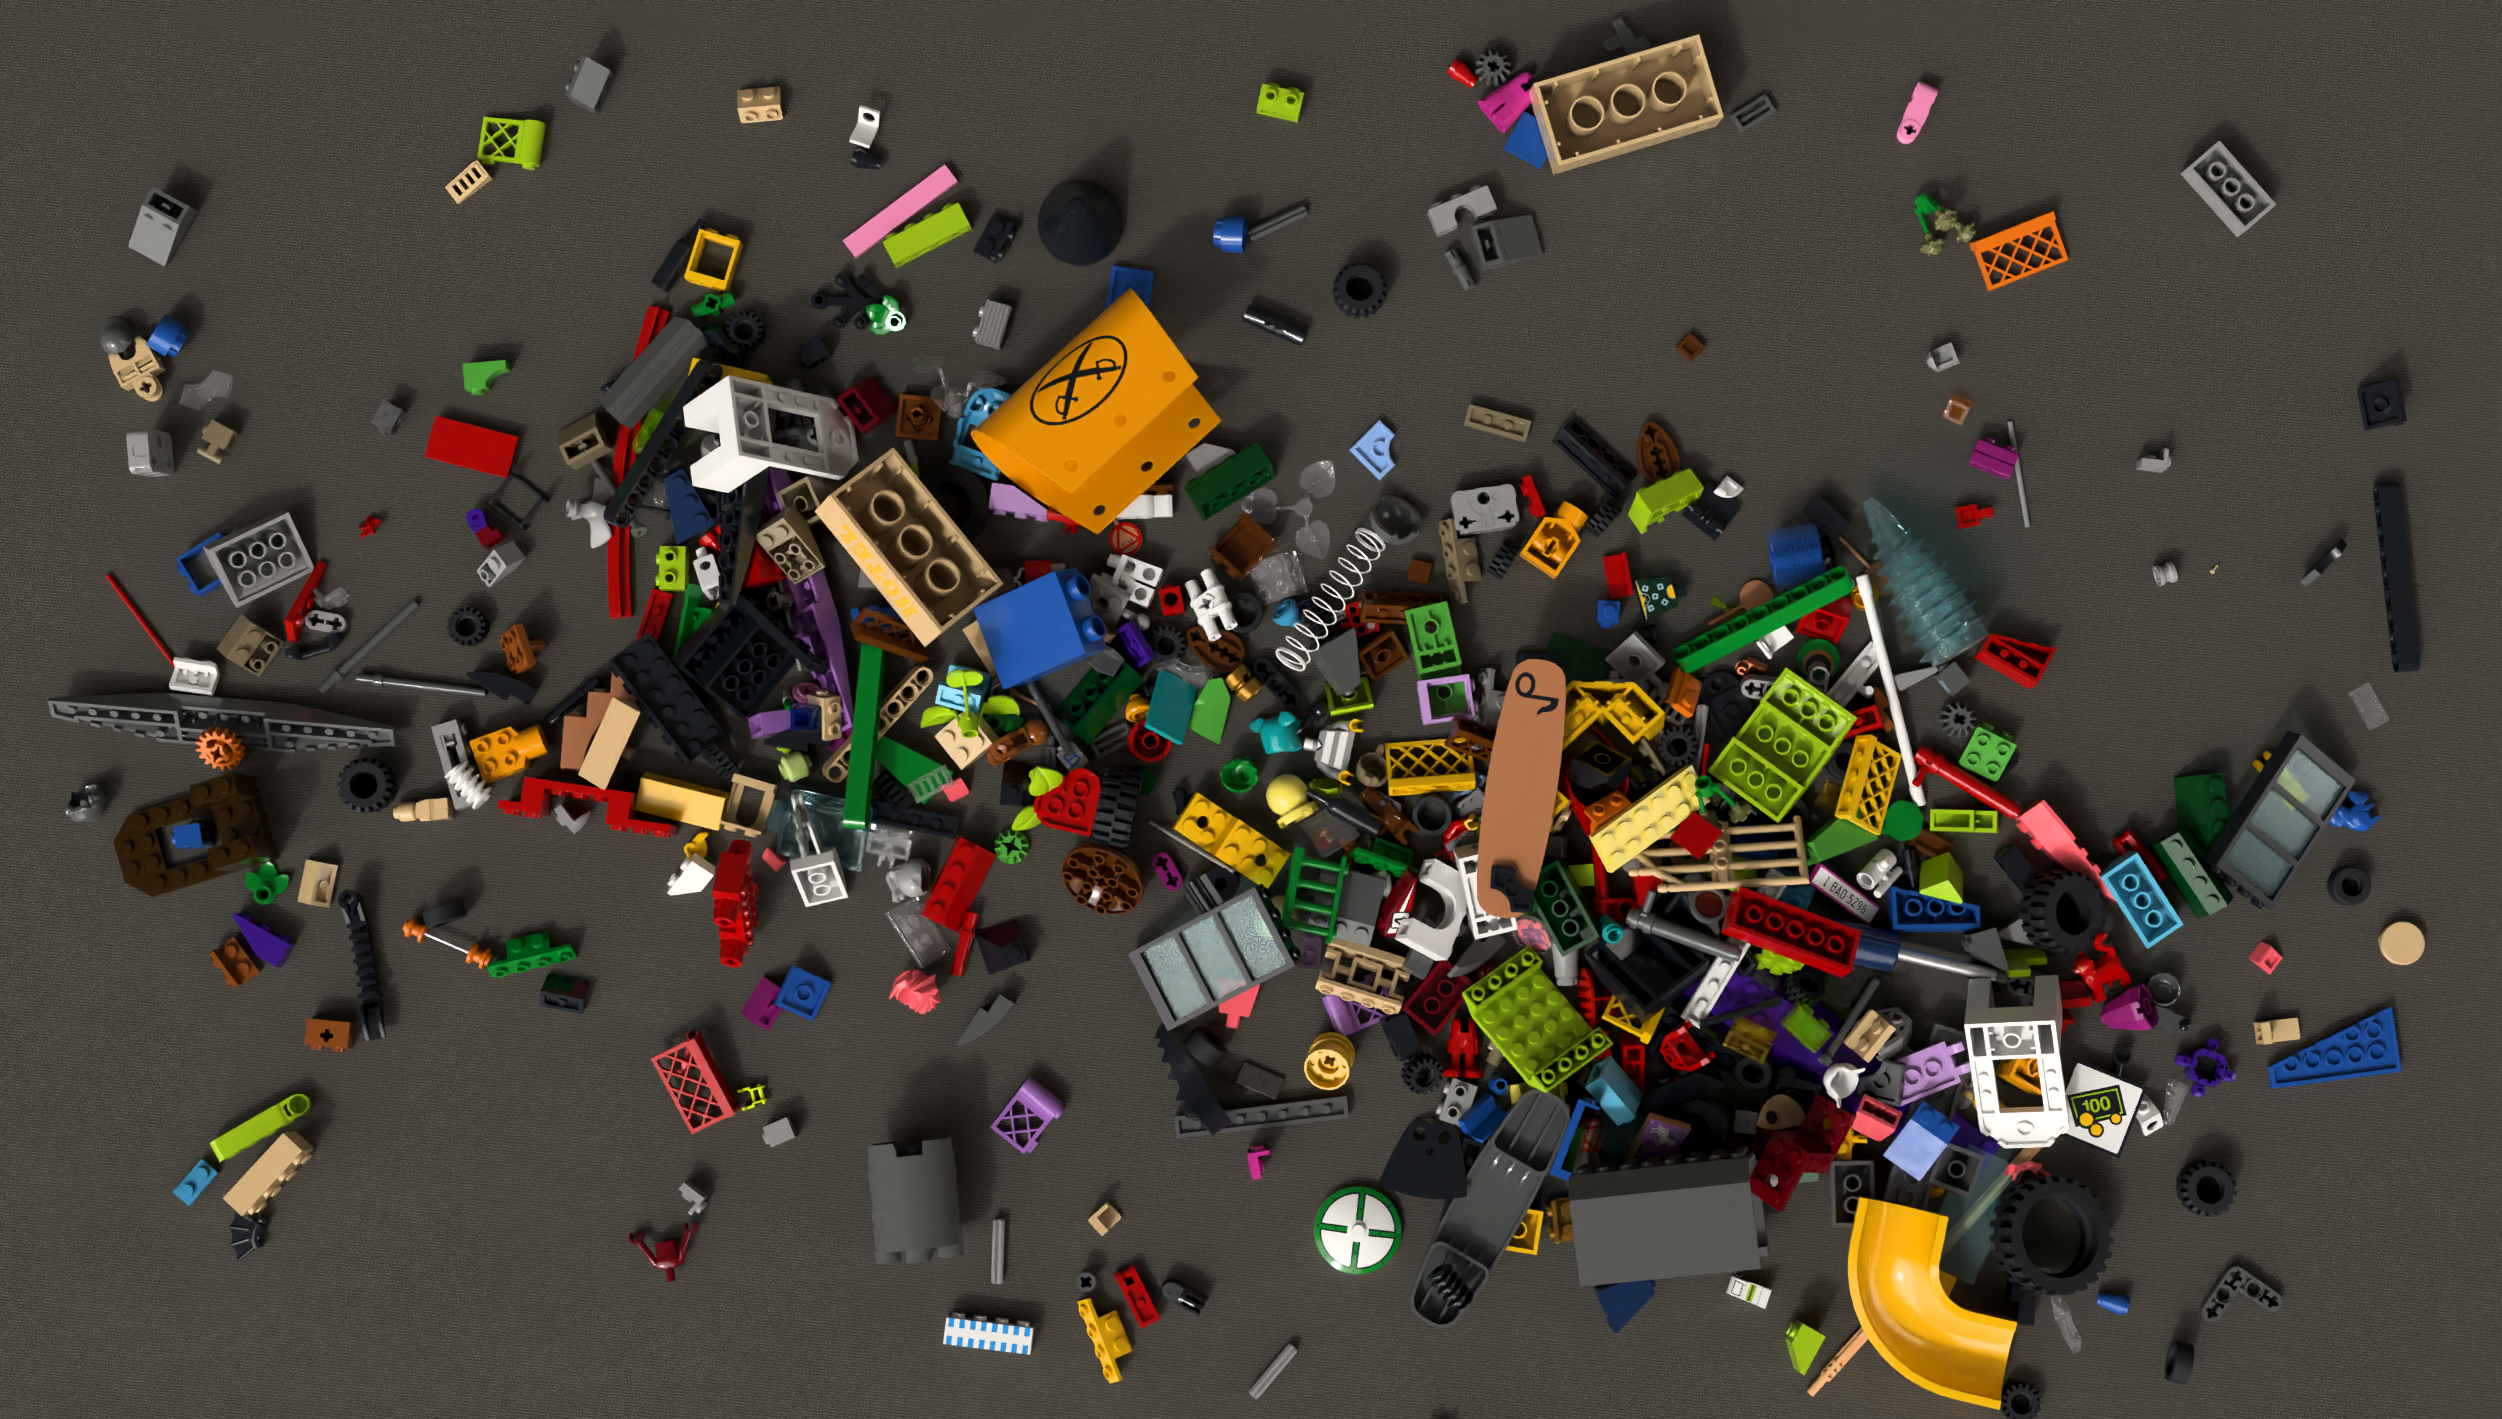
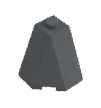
M1354 628L1341 632L1340 636L1336 635L1319 643L1317 651L1309 652L1311 659L1337 695L1344 694L1348 696L1357 690L1355 687L1361 684L1357 638ZM1317 645L1309 650H1315L1317 648Z

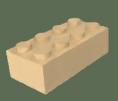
M296 1131L282 1133L223 1199L241 1216L261 1212L267 1205L265 1201L270 1196L274 1197L282 1189L280 1185L285 1180L289 1181L296 1174L297 1171L295 1169L300 1163L302 1165L311 1158L310 1152L314 1147Z

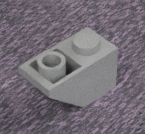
M1204 443L1186 454V458L1198 477H1201L1209 468L1219 466L1224 463L1227 457L1235 456L1236 452L1232 449Z
M511 541L494 549L479 567L477 573L488 588H490L517 569L525 559V556L514 541Z

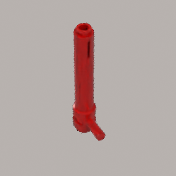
M1921 745L1915 754L1914 760L1921 768L1912 781L1914 786L1919 787L1927 773L1930 772L1933 775L1941 776L2010 819L2011 817L2016 819L2022 810L2017 802L1949 762L1941 753L1936 754L1931 747Z

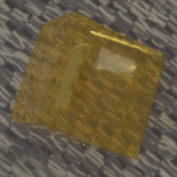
M1825 781L1814 804L1830 813H1834L1842 788Z

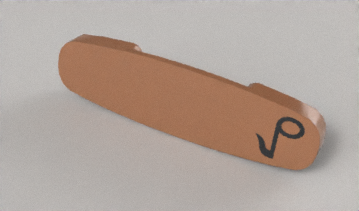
M1527 659L1519 663L1513 670L1498 721L1486 781L1478 848L1477 900L1480 907L1487 914L1506 919L1517 918L1524 913L1511 912L1510 902L1507 897L1498 890L1490 889L1492 866L1514 868L1516 880L1522 887L1532 891L1536 890L1557 794L1565 725L1566 679L1558 665L1546 660Z

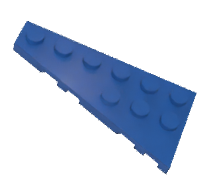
M2392 1007L2384 1008L2267 1066L2270 1088L2401 1072Z

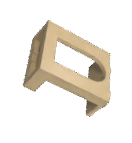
M734 773L732 778L733 786L723 819L719 823L724 824V829L736 832L738 828L745 830L744 835L757 838L758 834L764 836L778 786ZM745 786L765 791L757 820L749 827L740 825L736 818Z

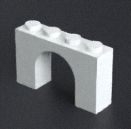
M1437 859L1424 860L1417 880L1435 889L1442 896L1445 904L1444 918L1435 929L1414 918L1402 919L1395 939L1435 961L1448 960L1453 951L1452 946L1455 938L1460 932L1462 919L1467 913V901L1462 877L1459 871Z

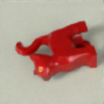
M2100 932L2094 938L2095 949L2107 953L2101 955L2093 962L2083 951L2078 952L2079 956L2071 968L2072 972L2081 975L2082 980L2090 987L2088 994L2097 1004L2106 999L2103 984L2107 983L2112 987L2113 982L2120 979V984L2124 988L2132 983L2130 975L2122 966L2113 945L2102 943L2108 936L2107 932Z

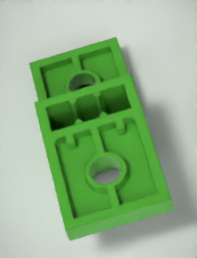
M1447 601L1404 611L1419 681L1462 675L1460 667L1462 663ZM1432 621L1436 624L1437 630L1434 633H1427L1424 626L1427 622ZM1463 682L1427 687L1432 718L1467 710ZM1444 686L1450 690L1448 698L1443 699L1438 695L1440 687Z

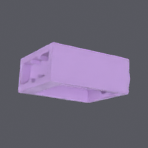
M1469 674L1417 681L1422 725L1452 722L1455 715L1431 717L1427 687L1451 683L1463 682L1468 713L1457 715L1468 719L1475 718V713H1478L1477 700L1472 698V692L1475 691L1474 679H1470Z

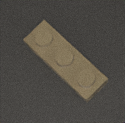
M1469 404L1463 426L1525 443L1531 421Z

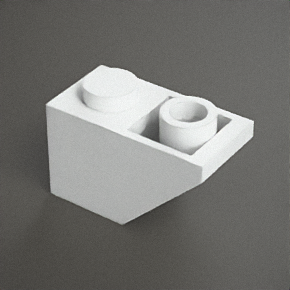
M693 853L690 859L686 857L681 863L679 873H674L668 880L669 888L667 893L669 895L701 892L714 876L716 867L696 853Z

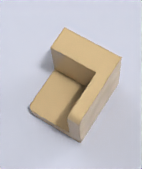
M1107 1201L1088 1221L1103 1236L1121 1219V1215Z

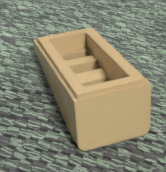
M475 160L445 188L459 205L490 182L492 178L481 163ZM478 171L481 177L478 179L474 172ZM469 176H471L475 181L474 184H471V182L467 179ZM462 181L469 187L467 190L461 185ZM458 186L462 194L460 196L454 190V187Z

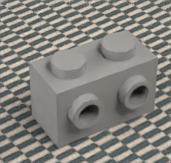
M1453 1077L1451 1081L1447 1080L1443 1093L1446 1094L1444 1102L1439 1101L1436 1113L1439 1114L1438 1119L1460 1127L1458 1119L1471 1108L1478 1086Z

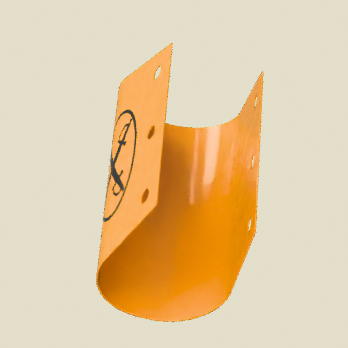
M1129 288L971 431V436L983 454L1015 484L1039 501L1051 506L1056 511L1098 535L1219 424L1221 419L1192 384L1199 377L1146 305ZM1194 418H1199L1200 424L1195 428H1190L1189 422ZM1145 462H1152L1153 467L1149 471L1144 472L1141 470ZM1097 506H1105L1103 514H1094V509Z

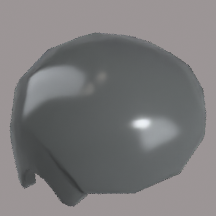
M2164 972L2152 976L2147 985V989L2153 997L2150 1001L2158 1006L2165 1007L2175 1003L2181 991L2177 978L2170 973Z

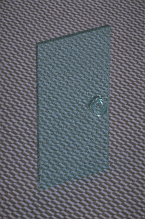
M1968 1144L1967 1150L1983 1155L1985 1159L1971 1198L1947 1191L1938 1213L1947 1215L1949 1218L1939 1270L1974 1285L1992 1244L1989 1235H1994V1227H1990V1221L1996 1220L1997 1216L1993 1212L1994 1208L2003 1204V1201L2000 1200L2003 1194L2012 1193L2010 1187L2014 1184H2019L2024 1171L2018 1173L2016 1181H2012L2013 1175L2007 1174L2004 1176L2007 1165L2012 1163Z

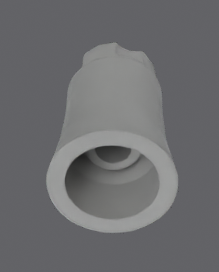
M1552 941L1551 949L1555 977H1557L1556 984L1558 986L1577 985L1579 949L1562 957L1554 941Z

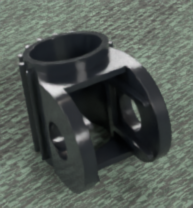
M1217 866L1207 872L1203 869L1182 890L1200 916L1231 899L1237 891L1238 879L1235 873ZM1216 879H1225L1227 887L1224 890L1216 889L1214 885Z

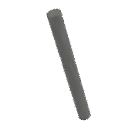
M1030 682L1027 684V688L1066 756L1072 755L1074 751L1035 683Z

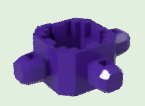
M2209 1037L2204 1045L2206 1049L2196 1048L2190 1051L2189 1055L2177 1053L2174 1062L2185 1067L2184 1074L2186 1078L2195 1081V1084H2192L2191 1095L2201 1098L2206 1091L2205 1085L2214 1087L2220 1084L2221 1080L2229 1082L2235 1080L2236 1072L2226 1067L2227 1061L2224 1055L2215 1053L2216 1050H2219V1039ZM2201 1055L2216 1060L2215 1064L2217 1065L2213 1071V1078L2210 1077V1080L2195 1075L2196 1071H2194V1068L2198 1062L2197 1058Z

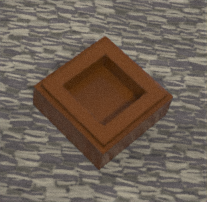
M1690 332L1675 349L1691 363L1706 346Z
M1411 559L1406 580L1427 585L1432 564Z

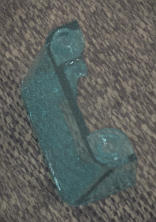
M804 790L791 791L780 813L776 854L792 857V855L799 854L800 852L794 829H797L792 816L794 809L791 795L802 793L822 847L835 846L838 855L842 857V865L848 870L861 872L872 823L873 808L871 807L869 826L867 829L844 828L845 799ZM812 838L807 840L809 850H816Z

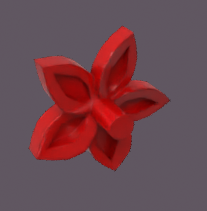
M369 515L366 518L365 524L358 525L363 530L360 537L363 538L368 533L374 535L376 532L375 528L380 525L381 520L374 519Z

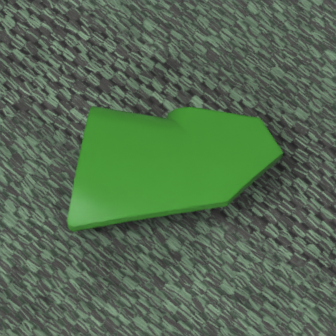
M1222 677L1209 679L1204 688L1199 690L1194 700V706L1187 727L1217 744L1221 742L1231 699Z

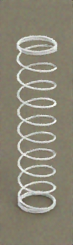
M1359 528L1355 531L1358 541L1368 549L1378 552V557L1368 559L1357 547L1350 544L1346 545L1353 555L1369 562V570L1360 572L1347 559L1338 558V562L1350 571L1359 573L1361 582L1357 585H1352L1340 573L1333 570L1329 571V574L1335 580L1351 587L1352 596L1344 598L1331 586L1324 583L1320 584L1325 592L1343 601V609L1335 611L1325 601L1313 596L1312 601L1319 607L1332 612L1335 616V621L1332 624H1326L1313 612L1306 609L1303 610L1306 617L1324 625L1326 635L1317 637L1304 625L1294 623V626L1300 632L1315 638L1318 645L1315 650H1308L1295 638L1285 636L1291 645L1306 651L1309 657L1305 663L1292 650L1279 647L1276 650V655L1286 666L1296 671L1305 670L1306 664L1311 659L1309 652L1317 651L1319 649L1318 639L1325 638L1328 635L1326 625H1334L1337 621L1335 612L1345 610L1346 605L1343 599L1354 597L1352 586H1360L1362 584L1363 578L1361 574L1370 572L1372 567L1370 561L1377 560L1380 557V552L1384 551L1386 545L1376 533L1365 528ZM1362 532L1368 533L1377 539L1383 548L1379 549L1376 543ZM1359 534L1368 538L1375 545V547L1366 543L1359 536ZM1348 546L1358 550L1360 553L1363 554L1364 557L1359 556L1353 551H1351ZM1340 559H1342V560L1348 562V563H1349L1350 565H1352L1356 570H1353V569L1347 567L1346 565H1344V564L1340 561ZM1331 572L1342 577L1347 583L1337 579ZM1322 585L1329 587L1337 595L1330 593ZM1313 598L1320 600L1325 605H1327L1328 608L1323 607L1322 605L1317 603ZM1305 611L1314 615L1319 621L1308 616ZM1297 625H1300L1303 628H1305L1308 632H1310V634L1302 631L1300 628L1297 627ZM1288 638L1296 641L1301 647L1293 644ZM1279 651L1289 653L1299 660L1300 663L1284 657ZM1289 662H1292V663H1294V664L1303 665V668L1294 666L1293 664H1291V663H1289Z

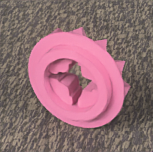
M810 682L798 683L792 690L793 699L799 701V704H806L808 707L812 704L807 703V695L815 694L816 690L822 689V687Z

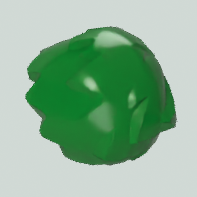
M1247 755L1234 758L1223 766L1220 772L1221 782L1231 792H1247L1259 780L1258 767Z

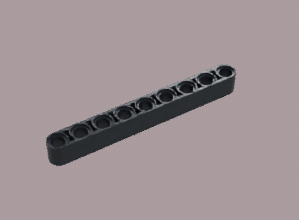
M701 359L696 363L606 506L603 513L606 522L620 528H625L630 524L690 428L685 426L683 406L719 382L723 374L720 364L706 359Z
M2398 481L2375 483L2373 486V498L2392 665L2396 673L2418 671L2420 669V655L2401 488Z

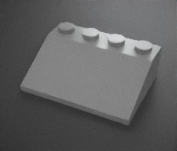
M284 510L275 512L203 546L213 569L236 608L314 570L313 563L290 514Z

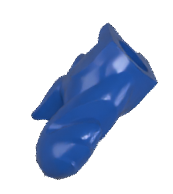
M2350 790L2347 796L2353 805L2348 809L2345 805L2340 804L2329 823L2339 828L2345 825L2351 830L2363 833L2377 822L2381 816H2373L2369 810L2373 807L2374 803L2365 804L2369 799V795L2366 792Z

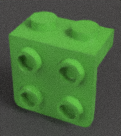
M1976 721L1974 724L1975 728L1972 729L1973 735L1959 759V764L1994 782L1998 781L2017 743L2013 739L2014 736L2003 730L2000 733L1994 730V726L1985 721L1979 723Z

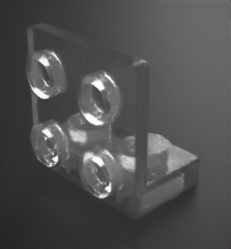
M1296 551L1283 552L1262 560L1250 572L1258 600L1262 606L1289 596L1308 592Z

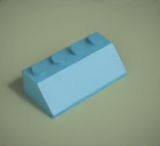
M2128 850L2112 861L2101 874V879L2147 949L2184 925L2137 852Z

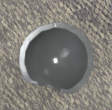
M1383 496L1378 498L1371 506L1369 520L1372 531L1390 545L1405 544L1417 537L1422 530V520L1419 513L1403 499L1394 496Z

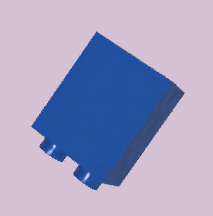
M1077 568L1053 571L973 608L1003 689L1027 685L1030 682H1034L1107 649L1104 641L1106 626L1101 617L1094 614L1088 598L1091 595L1090 584L1087 578L1078 572Z

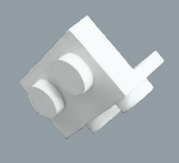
M174 657L175 669L169 683L170 690L208 696L214 695L220 677L217 664L209 660L197 661L189 657Z

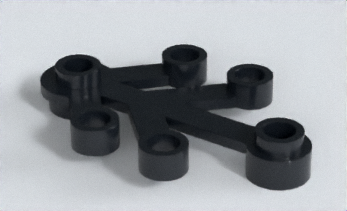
M839 273L835 276V283L842 287L851 297H827L824 293L817 292L812 295L811 304L816 310L820 311L826 309L827 306H851L842 315H837L833 319V325L837 329H843L846 323L863 307L870 304H879L885 295H891L885 292L879 293L870 283L867 275L859 274L856 278V283L859 287L865 288L872 296V298H863L849 283L847 276L844 273ZM839 277H844L845 282L842 284L838 283ZM864 277L867 279L865 284L859 283L860 278ZM818 297L823 298V302L820 304L815 302ZM866 313L864 316L856 317L854 325L857 329L864 330L871 319ZM838 319L843 320L841 326L836 325ZM859 320H864L865 324L863 326L857 325Z

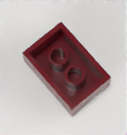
M1446 960L1438 961L1426 979L1420 983L1401 1007L1403 1011L1434 1036L1438 1034L1464 1002L1462 992L1474 984L1465 975L1448 977L1447 974L1453 966Z

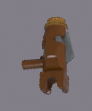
M1367 786L1357 797L1360 800L1359 803L1363 804L1367 810L1383 818L1382 825L1375 837L1381 839L1389 831L1406 846L1407 840L1403 836L1404 831L1419 832V829L1401 813V804L1376 791L1375 788L1372 789L1370 786Z

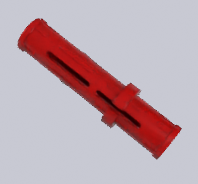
M966 911L962 929H959L960 937L949 974L963 977L973 938L976 937L975 929L980 914Z

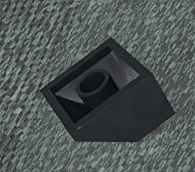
M1016 920L976 934V939L989 975L1030 961Z

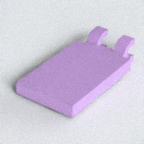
M1941 1041L1894 1060L1906 1063L1900 1106L1961 1082L1959 1076L1971 1071L1970 1062L1966 1061L1956 1065L1953 1054L1965 1050L1962 1042L1957 1041L1946 1046L1945 1042Z

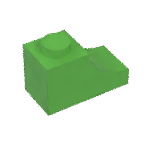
M506 360L463 363L464 389L469 393L471 392V395H483L484 391H491L490 386L498 376L511 372L510 363Z

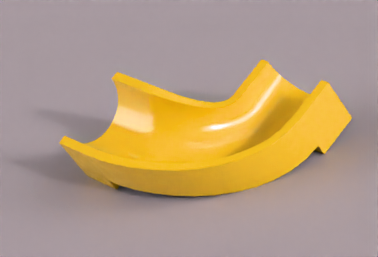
M1859 1196L1848 1251V1280L1855 1312L1868 1339L1879 1354L1895 1370L1922 1388L1955 1400L2000 1410L2004 1373L2017 1321L2013 1318L1962 1307L1945 1294L1939 1279V1263L1949 1217L1944 1214Z

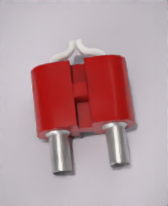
M1050 559L1024 561V567L1020 568L1018 575L1014 577V583H1017L1019 587L1022 586L1021 582L1017 579L1020 578L1023 570L1024 584H1027L1051 573V571L1065 570V563L1051 564Z

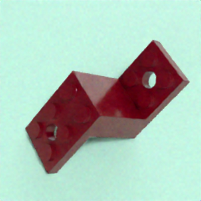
M1817 1094L1798 1132L1774 1131L1750 1177L1751 1192L1777 1210L1784 1211L1803 1173L1828 1172L1856 1115L1843 1107L1838 1108L1837 1103L1826 1096ZM1826 1118H1829L1831 1121V1127L1828 1130L1823 1126ZM1773 1174L1778 1178V1183L1775 1187L1770 1183V1178Z

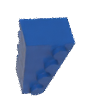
M1890 886L1887 889L1889 930L1896 932L1977 931L1981 928L1980 906L1964 902L1959 904L1919 894L1916 891L1899 889V887Z

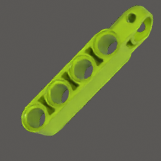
M305 1094L292 1095L209 1144L221 1163L306 1114L311 1108V1100Z

